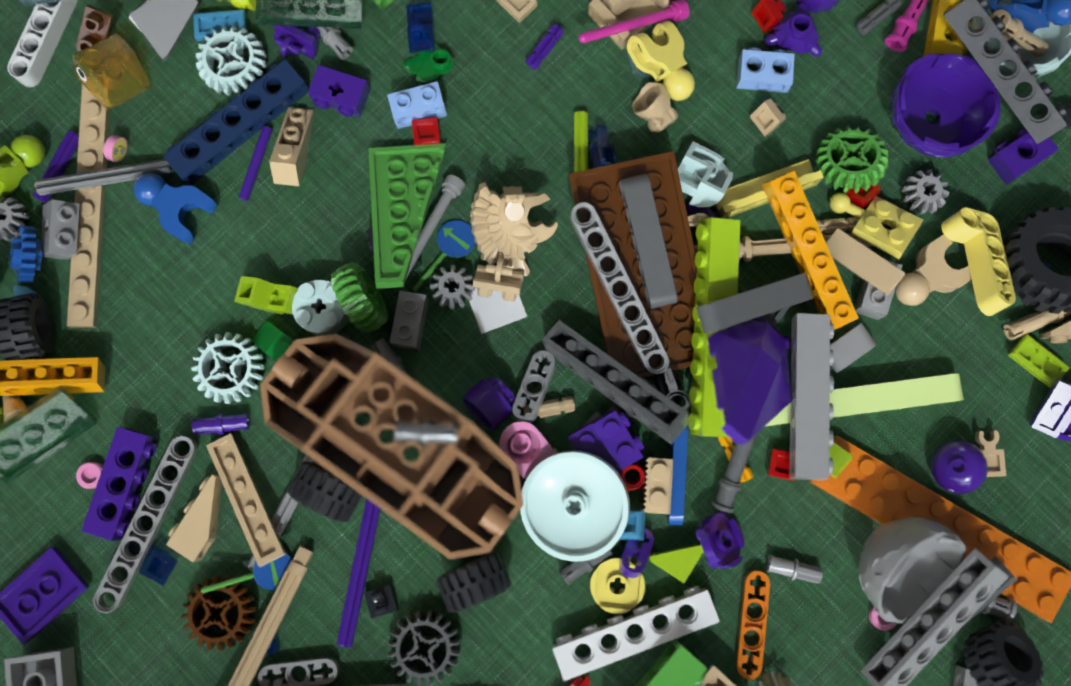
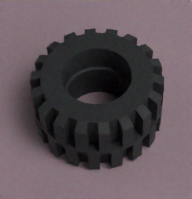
M30 293L0 299V353L6 360L49 358L55 348V326L51 312L42 297L40 298L38 294Z
M312 462L301 463L287 490L289 496L296 502L338 522H349L362 497L359 492L326 468Z
M491 553L440 575L436 580L448 612L454 613L489 600L507 591L512 585L500 553Z
M998 621L970 634L969 638L966 639L964 643L966 646L964 648L965 663L969 667L971 677L976 680L978 686L1041 685V678H1043L1044 672L1042 670L1043 662L1039 656L1040 653L1036 649L1033 640L1027 636L1023 629H1019L1016 624H1009L1008 621Z

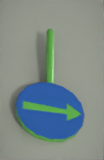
M453 220L440 228L437 242L442 253L412 288L413 292L420 288L446 255L452 258H461L473 250L475 241L469 224Z
M286 554L262 567L258 566L255 561L253 573L203 587L201 592H209L252 578L262 588L276 590L290 561H292L291 557Z

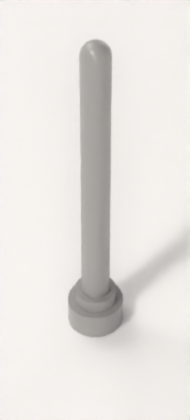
M447 175L442 184L443 194L420 233L407 277L452 198L460 196L465 187V183L454 175Z

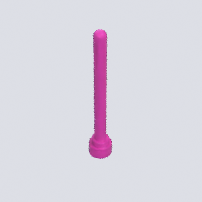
M676 0L671 2L667 9L583 32L579 35V41L587 43L667 19L674 20L675 22L686 20L689 17V6L685 0Z

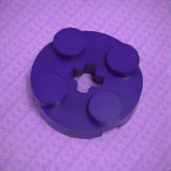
M723 512L707 516L703 520L702 525L697 527L696 535L701 541L708 565L712 568L727 569L741 563L743 556H740V549L744 548V537L737 522L733 518L728 519L725 517L727 514Z

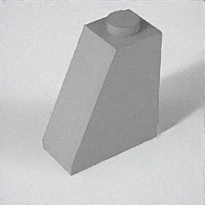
M150 0L130 13V16L161 59L166 61L199 6L197 0Z

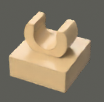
M771 98L764 101L750 115V118L764 136L771 134L786 119V115L780 112L777 108L778 104L774 103Z

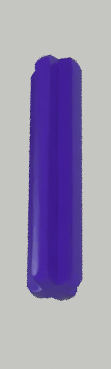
M71 131L65 134L41 179L62 176L78 147L79 135ZM36 190L33 192L34 198L45 203L51 196V194L40 196Z

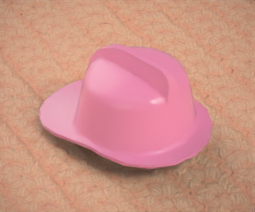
M524 421L514 422L507 426L501 434L499 448L517 464L518 474L527 479L539 463L554 455L551 445L531 423Z

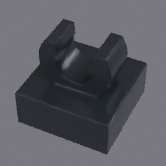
M392 584L364 592L371 619L399 610Z

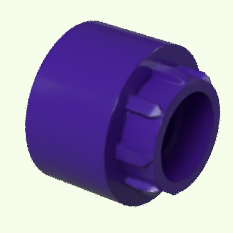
M490 377L487 381L484 379L479 380L461 398L473 416L491 431H494L513 412L512 406L515 402L513 393L496 377Z

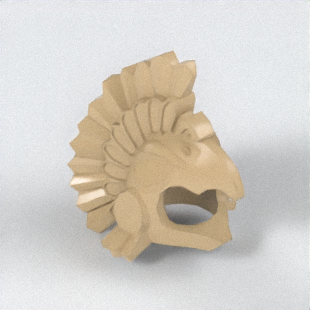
M485 182L479 184L478 192L474 195V202L471 205L470 222L472 224L474 241L477 244L478 251L481 252V259L486 260L489 265L497 264L498 259H504V267L513 268V271L524 272V276H528L530 270L525 262L524 252L530 253L534 251L537 243L550 238L556 231L558 223L556 221L552 225H546L542 221L532 223L528 221L527 216L533 206L541 205L550 200V198L544 192L522 193V187L514 186L503 187L504 194L499 196L496 191L490 190Z

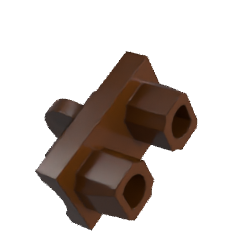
M86 5L76 45L77 50L89 56L94 55L102 58L108 36L111 32L114 15L103 12L93 5Z

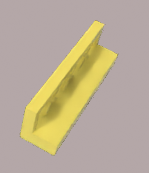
M808 159L730 187L726 190L723 198L714 206L718 216L725 219L769 203L761 184L775 177L795 170L802 189L805 190L816 186L824 178L821 170L814 172Z

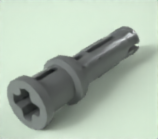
M757 435L744 445L735 444L725 475L718 480L720 486L715 500H712L710 503L714 508L734 513V501L737 493L742 490L740 480Z

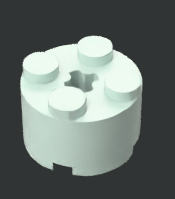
M314 280L302 284L298 288L292 303V312L296 322L315 336L337 334L349 321V317L345 315L339 301L335 298L336 294L332 290L333 285L325 280ZM324 304L326 309H322L321 313L317 311L318 307Z

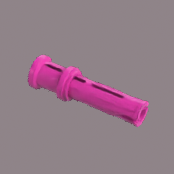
M911 0L904 14L896 19L894 30L885 39V44L890 49L897 52H903L907 49V41L911 34L916 32L918 28L917 20L926 7L928 0Z

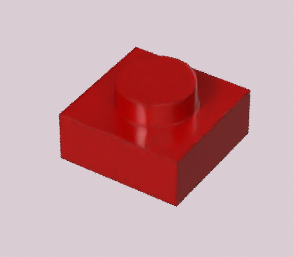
M437 117L411 120L415 146L441 144Z
M877 184L876 186L870 185L867 191L860 187L857 193L849 188L845 194L849 196L854 204L864 209L880 193L881 187Z
M771 449L766 476L795 481V479H789L790 452Z

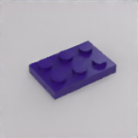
M51 547L0 593V618L22 645L27 644L90 586L56 547Z

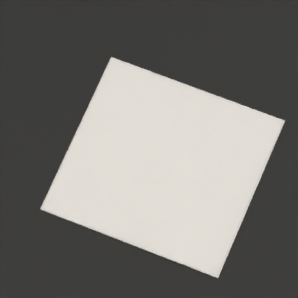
M475 288V291L468 292L473 298L469 302L481 334L527 317L519 294H517L516 300L512 302L504 300L501 291L493 290L492 296L489 297L478 296L477 288Z

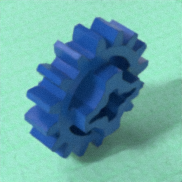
M20 225L17 238H11L10 269L16 270L18 283H32L35 271H40L42 260L41 239H36L34 226Z

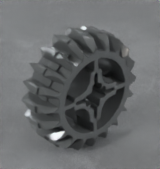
M430 609L426 613V618H423L422 610H417L416 620L411 613L406 615L408 624L403 620H399L397 625L401 631L398 629H392L391 631L392 636L396 637L397 640L390 639L387 643L391 647H396V649L387 653L388 657H397L391 663V667L393 668L400 664L402 668L398 671L397 675L400 677L406 671L409 674L406 678L408 683L411 682L414 676L417 677V686L422 685L423 678H426L428 686H431L433 684V676H435L438 682H442L444 678L441 671L450 676L452 669L448 664L457 666L459 663L452 655L459 656L462 650L454 648L455 645L461 644V638L452 639V636L458 632V629L453 628L450 631L447 629L452 620L448 619L442 624L440 620L443 617V613H438L436 619H432L433 610ZM419 626H431L441 634L433 637L427 636L423 629L420 630ZM411 629L414 647L404 654V638ZM421 641L428 642L429 644L433 643L428 650V654H425V650L423 653L420 651L416 652L421 645ZM445 641L447 646L446 657L438 665L435 648ZM421 659L427 666L429 665L430 669L417 668L409 661Z

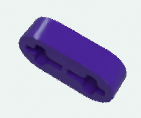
M644 528V540L640 549L636 548L638 540H627L619 568L621 573L628 578H637L646 566L654 542L653 534L646 528ZM632 556L637 557L634 569L629 567Z

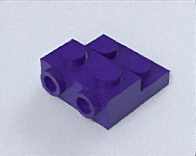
M614 408L568 435L576 451L594 454L607 461L616 471H621L643 458L640 451L644 449V446L637 435L631 437L626 428L630 426V423L624 413L620 412L617 414Z

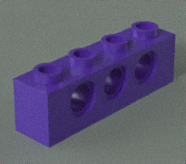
M116 428L81 532L110 541L122 540L130 525L129 518L131 512L137 507L139 502V495L137 494L140 485L147 478L148 470L146 468L149 459L156 452L157 444L155 441L157 437L127 428ZM130 452H133L135 455L132 465H129L127 462V456ZM123 477L126 481V487L123 491H120L118 482ZM112 504H115L117 507V513L114 517L109 513Z

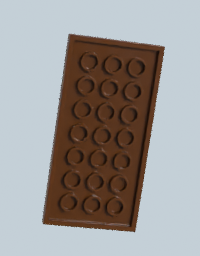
M674 151L568 174L574 205L585 202L591 204L596 210L668 356L669 365L667 368L678 370L690 367L693 360L691 339L695 324L693 308L695 307L696 300L694 282L697 276V267L695 265L696 254ZM645 173L650 180L677 294V303L654 309L649 308L619 184L620 179ZM585 208L577 209L578 221L586 223L590 218L588 210ZM597 232L590 233L588 236L589 245L594 248L600 246L602 242L600 234ZM585 251L607 355L639 378L655 375L646 370L641 364ZM608 256L603 257L600 261L601 269L605 272L612 270L614 266L613 260ZM616 281L612 286L613 293L616 296L624 294L625 284L622 281ZM634 305L626 307L624 315L627 320L636 318L637 308ZM646 329L640 330L637 333V342L644 344L648 341L649 332ZM659 354L651 355L648 361L649 366L652 368L659 366L661 356Z

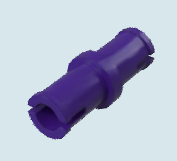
M222 413L217 414L216 417L192 419L194 436L217 432L219 435H222L226 431L249 430L250 427L248 413L224 416Z

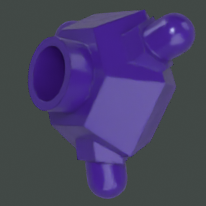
M805 3L798 4L793 12L789 11L774 27L775 31H773V34L768 35L765 39V43L768 46L777 44L781 49L801 54L810 52L814 57L822 54V48L818 44L820 37L812 16H809L808 6Z

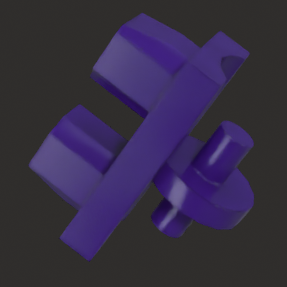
M290 14L284 20L276 17L272 22L275 27L274 40H276L277 45L281 46V55L288 58L292 53L298 56L303 54L313 60L317 56V45L321 39L320 30L313 26H309L305 32L300 30V21Z

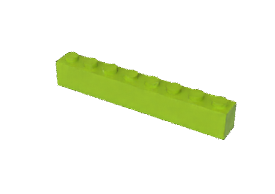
M707 218L699 220V225L696 229V238L698 239V251L695 255L697 276L694 282L696 300L695 307L693 308L694 333L691 339L693 360L690 365L692 387L689 392L691 414L688 418V426L691 435L729 437L722 430V427L725 425L723 409H717L712 373L713 370L717 369L716 356H710L708 337L723 329L704 334L696 307L738 294L740 220Z

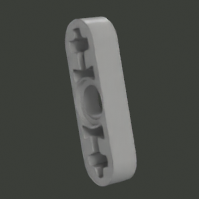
M539 351L531 359L513 404V414L517 422L532 423L537 418L556 368L555 358L548 351ZM547 360L548 365L544 366L541 376L538 374L540 371L539 363ZM539 382L542 388L537 393H531L527 390L529 383ZM527 399L531 400L529 403L531 413L527 412L525 416H521L519 409L526 407Z
M332 657L271 663L260 670L258 682L260 686H313L328 684L337 678L340 666L337 660ZM324 663H327L329 668H333V672L328 677L325 676V673L313 675V670L321 669ZM295 666H302L306 670V678L303 681H296L293 678L292 670ZM283 667L287 668L285 677L276 679L274 684L271 683L270 679H266L270 669L273 671V674H282L285 672Z

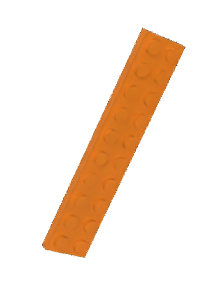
M834 436L833 442L850 453L853 459L837 478L829 474V479L809 480L810 483L881 525L898 519L919 517L934 520L947 526L965 544L964 560L976 549L989 560L996 556L1017 578L1000 595L1007 599L1016 600L1017 605L1046 622L1052 623L1071 587V571L841 437Z

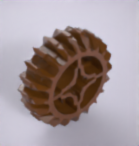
M216 575L213 581L210 578L203 579V585L200 583L195 584V592H189L186 595L191 602H185L182 605L184 609L188 610V613L182 614L181 618L188 619L189 621L188 624L183 626V629H192L193 632L190 633L189 638L194 639L198 636L197 646L199 647L207 641V650H212L216 646L218 651H222L226 645L229 648H233L236 646V641L242 642L245 640L243 633L249 634L252 631L247 623L256 622V618L250 616V613L257 611V607H250L249 602L254 601L255 597H246L245 594L250 590L248 586L240 590L241 582L215 589L231 595L224 602L220 601L217 597H213L210 594L212 591L201 592V588L232 579L231 576H225L222 580L220 575ZM201 605H203L206 610V615L203 620L201 619L200 614ZM236 605L239 610L237 624H235L236 620L233 617V609ZM226 606L220 614L221 617L213 619L218 613V608ZM216 624L222 629L225 628L229 633L219 635L209 631L208 628Z

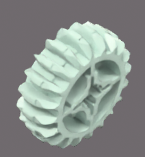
M234 25L230 31L227 30V27L222 26L221 33L213 29L214 36L211 38L205 36L207 43L199 44V49L202 52L196 53V58L199 60L196 63V67L200 71V77L206 81L205 83L208 87H214V90L218 93L224 91L229 96L233 90L237 95L241 93V88L247 90L249 88L248 85L256 80V77H263L264 73L260 69L267 68L264 61L266 54L262 50L261 42L257 41L256 36L252 33L249 34L244 28L237 33L238 28ZM245 47L249 49L250 53L248 63L243 59ZM215 59L220 62L217 74L214 73L213 68Z
M226 332L224 338L220 334H215V342L206 339L205 342L208 347H198L199 352L202 354L200 357H193V360L197 361L198 365L192 366L191 370L199 374L195 375L192 379L195 382H201L197 389L205 391L204 396L206 398L214 396L215 402L220 403L224 400L226 404H231L233 398L236 402H241L242 394L246 397L251 396L250 387L255 390L259 388L254 382L256 379L263 380V376L257 373L264 370L265 366L257 364V362L261 361L264 357L261 354H256L259 347L256 345L251 346L252 340L249 338L243 339L241 334L237 333L233 337L232 333ZM232 347L239 348L242 351L240 354H234L231 357H227V355L221 352V350ZM214 358L215 368L210 372V365ZM247 360V371L243 378L241 375V369L246 364ZM225 362L232 364L229 367L231 374L225 372L227 370ZM229 379L236 386L229 389H220L215 383Z

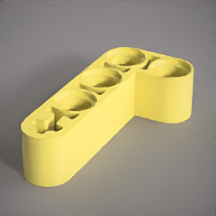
M964 207L943 221L941 229L944 235L952 241L964 244L976 302L981 312L987 316H992L1015 303L1014 287L1007 264L1000 228L996 219L988 213Z

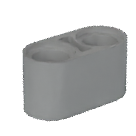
M862 323L830 344V349L834 352V361L831 367L836 373L846 368L877 345Z

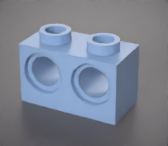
M759 48L743 49L738 59L736 88L787 93L793 84L795 54L787 53L785 50L768 52L761 51ZM747 65H755L758 71H751ZM773 67H780L784 73L775 72Z
M438 81L387 95L398 129L411 126V120L433 117L438 119L447 116Z

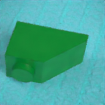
M268 320L252 339V342L275 361H278L295 341Z

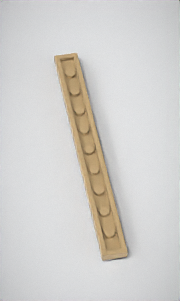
M85 75L86 82L82 81L77 173L107 169V159L104 156L103 149L106 140L109 138L112 78L109 75ZM106 185L75 190V203L79 204L77 251L76 255L71 258L67 326L71 328H97Z

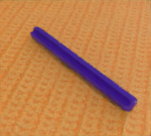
M366 499L337 638V645L346 648L353 646L381 510L368 499Z

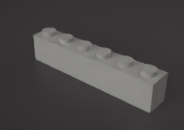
M797 313L791 319L792 402L790 403L789 479L823 481L829 479V474L833 473V459L829 458V447H832L834 437L833 431L829 430V420L833 418L834 407L832 403H829V399L834 387L833 376H830V366L833 365L834 352L830 349V339L834 335V324L830 323V315Z

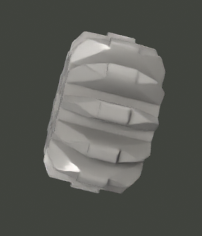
M928 169L924 173L919 170L914 173V177L909 176L906 179L907 185L902 188V192L907 194V196L903 199V202L910 201L912 203L910 210L918 207L919 215L926 213V211L932 214L937 211V207L941 208L945 205L946 201L944 198L948 197L950 192L943 189L948 185V182H941L939 180L942 173L933 176L932 169Z
M3 196L0 197V240L11 241V238L17 237L20 225L27 226L24 222L30 219L29 215L25 213L27 210L25 205L12 197L8 199Z
M451 265L450 272L448 273L444 267L440 268L443 276L434 274L433 279L438 283L430 284L431 290L436 291L432 295L433 299H441L439 305L442 308L448 302L450 310L455 309V302H458L461 308L465 307L462 299L465 298L471 301L473 298L468 292L475 291V287L469 284L473 280L472 275L465 276L466 269L463 267L456 273L455 265ZM455 282L459 289L455 288L456 292L450 293L447 286L451 287L450 283Z

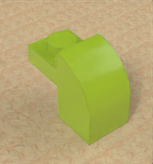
M241 276L234 302L281 315L283 313L293 314L292 303L298 288L273 284L260 278Z

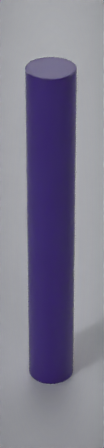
M262 126L238 197L243 201H249L272 133V129L267 126Z

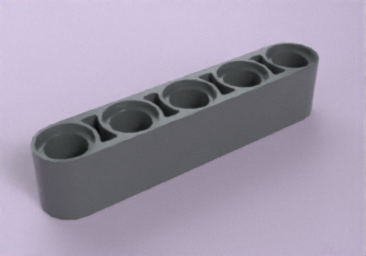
M645 173L620 179V190L649 308L654 309L677 303V294L649 177Z
M802 273L696 307L704 334L813 299L814 296L807 274Z

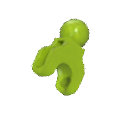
M21 135L12 141L10 149L6 145L0 148V197L7 198L16 190L20 180L28 174L25 167H34L43 161L45 148L38 138L32 135Z

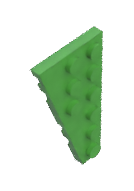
M446 143L369 148L376 289L404 287L446 153Z

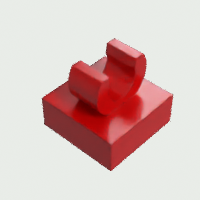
M761 0L751 13L763 33L771 31L784 17L781 12L787 8L782 0L777 2L774 0Z

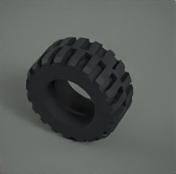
M1045 207L1043 211L1035 210L1028 216H1025L1006 237L1003 245L1015 295L1017 294L1022 299L1020 302L1026 306L1029 304L1034 305V309L1041 312L1049 309V313L1059 314L1062 311L1068 313L1071 312V276L1059 275L1048 269L1040 260L1036 245L1056 247L1063 251L1071 260V208L1060 207L1059 210H1056V207Z

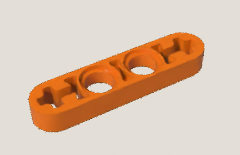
M758 570L748 572L743 580L735 659L737 672L748 680L757 678L762 671L770 593V579L764 572ZM756 575H759V579L763 581V586H758L757 595H763L762 600L755 597L748 598V593L754 595L755 587L750 585V580H755ZM756 602L761 607V614L756 618H751L747 614V607L749 604ZM749 630L756 631L759 637L758 642L753 646L747 645L744 641V635ZM743 649L757 651V655L751 653V662L755 664V669H750L749 673H746V670L742 667V663H747L748 654L742 653Z

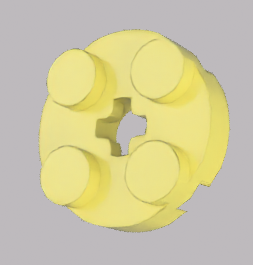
M610 558L599 563L590 579V591L595 602L603 610L613 614H623L630 611L639 604L645 591V581L642 574L637 578H628L621 573L619 568L621 558ZM629 562V567L634 569L635 565L632 562ZM615 578H620L621 583L625 584V588L620 589L619 593H614V589L609 587L610 582H614Z

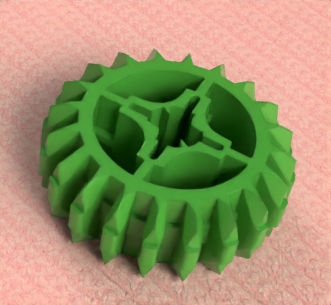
M849 126L844 131L837 128L834 134L828 133L826 139L820 143L819 149L816 152V169L821 170L826 184L834 183V190L843 187L844 193H846L851 188L857 193L861 187L867 191L870 185L876 186L879 179L884 177L885 169H887L889 164V153L885 149V141H879L878 134L871 136L870 129L862 132L859 126L855 130H851ZM833 154L837 156L836 160L839 163L836 164L831 157ZM866 155H868L871 159L872 165H870L867 162L868 159L865 157Z
M351 262L344 264L332 273L331 284L333 285L332 290L336 294L335 298L339 301L345 315L349 317L350 322L354 323L356 328L362 332L369 333L381 328L388 321V310L383 300L384 297L380 294L379 289H376L375 281L371 279L364 268L357 263Z

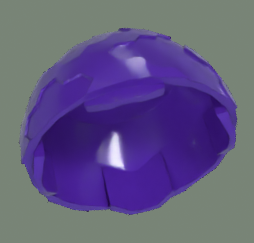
M950 53L928 54L907 67L892 94L891 117L893 124L900 134L899 136L907 145L919 153L928 156L951 157L966 153L969 149L977 146L990 136L1000 117L1001 97L996 87L978 62L969 56L965 57ZM926 113L935 114L937 123H929L925 117Z

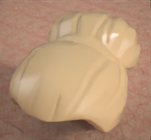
M659 82L645 84L638 97L632 103L634 113L648 121V127L651 132L664 130L678 118L677 111L671 107L668 91Z

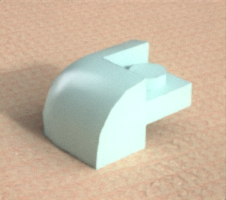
M692 142L678 168L682 192L693 197L690 205L710 207L717 204L723 198L732 180L733 172H729V169L723 163L724 158L695 142Z

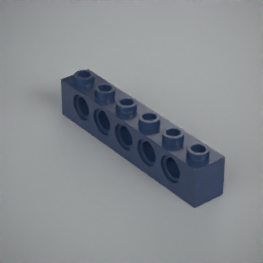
M286 59L281 63H276L261 79L254 80L242 94L232 97L229 104L223 109L213 112L204 124L193 128L180 143L171 145L163 157L181 179L191 186L258 133L262 126L268 125L287 110L288 107L306 95L309 89ZM275 86H281L278 92L271 93ZM261 101L258 108L251 109L253 103ZM241 117L238 124L231 125L234 118ZM220 133V137L216 141H211L214 134ZM200 149L196 157H191L194 150Z

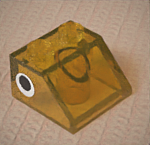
M117 33L72 55L74 75L107 111L151 88V84L134 50Z

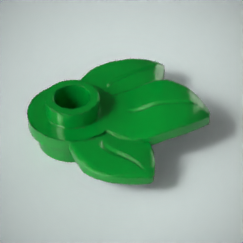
M432 42V50L418 51L419 55L403 62L404 68L409 73L417 75L418 83H430L436 80L440 74L451 71L454 66L451 54L444 49H440L438 44Z

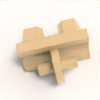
M498 259L497 266L489 264L487 266L478 265L475 278L473 279V287L477 288L478 296H492V292L495 290L502 292L504 300L514 302L517 294L520 295L524 272L513 271V268L504 267V259Z

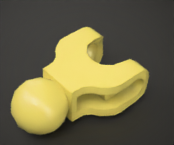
M663 21L657 24L652 32L654 42L645 33L631 36L627 42V50L636 67L652 75L656 82L663 80V85L668 91L670 99L675 101L687 99L694 91L695 82L693 75L688 70L682 68L687 64L683 57L684 40L676 26L671 21Z

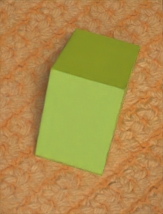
M699 543L649 554L648 560L685 583L704 551Z

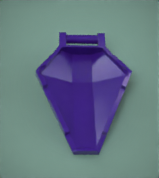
M762 316L723 329L708 337L710 356H716L717 369L713 370L712 373L717 409H723L725 425L722 427V430L739 445L749 442L792 402L787 351L791 347V339L787 335L783 336Z

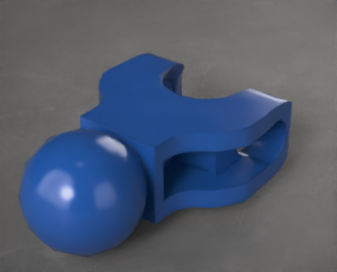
M1001 0L989 1L993 13L998 10L1009 12L1011 18L1021 20L1024 28L1032 33L1036 29L1049 27L1050 22L1059 26L1071 24V0H1011L1012 4L1003 6L998 5Z
M154 173L142 174L135 180L133 186L134 195L140 203L153 206L158 210L162 228L188 245L193 242L195 235L185 227L184 217L186 213L194 208H200L208 213H212L218 206L213 199L196 187L181 186L173 188L166 184L161 176Z

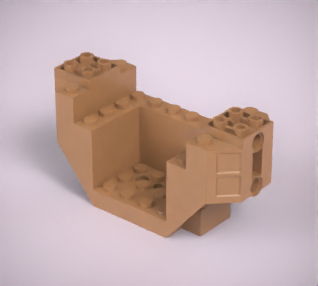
M337 334L295 340L260 384L264 419L268 427L450 560L488 554L523 506L517 464L464 416L382 357ZM361 413H369L372 416L371 423L366 427L356 425V418ZM396 421L424 424V421H430V424L457 425L456 444L429 442V445H422V442L398 440L392 444L385 445L380 442V435L386 430L395 432ZM410 447H415L421 452L420 458L416 462L410 463L404 459V452Z

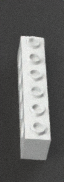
M699 585L684 590L685 595L674 599V596L670 595L658 600L659 605L649 608L648 605H643L632 610L633 615L623 618V615L620 614L609 618L607 625L598 628L597 624H593L581 630L582 634L572 637L571 634H567L557 638V643L552 645V649L563 680L566 681L720 622L708 590L705 588L700 589ZM684 604H688L692 608V614L686 619L680 618L678 614L679 608ZM658 614H663L667 618L666 625L662 628H655L653 626V618ZM632 624L641 626V634L636 638H631L627 635V629ZM605 634H613L616 637V642L612 647L606 648L602 646L601 639ZM584 643L590 646L591 650L588 656L579 657L576 655L575 649L579 644Z

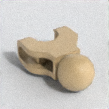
M944 234L918 251L915 270L905 274L897 284L895 295L901 303L916 306L923 303L932 291L950 293L971 280L969 265L960 270L952 269L947 265L944 255L946 249L953 244V241Z

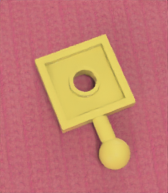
M841 192L834 194L829 201L830 208L835 213L847 212L860 219L851 235L897 259H900L923 222V219L877 196L873 199L867 210L851 203L849 196ZM882 225H888L892 228V230H888L884 228Z

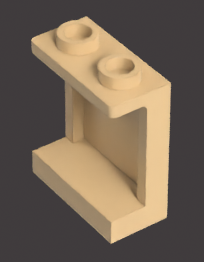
M593 0L589 3L588 15L600 27L667 9L669 0H638L618 17L600 0ZM652 24L609 37L623 50L631 36L644 32Z

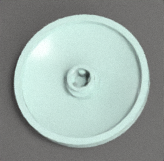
M565 451L554 454L539 463L524 483L521 492L523 506L520 509L524 526L532 540L542 550L554 557L567 561H586L599 557L618 542L627 526L630 514V501L626 485L614 467L594 454L583 451Z

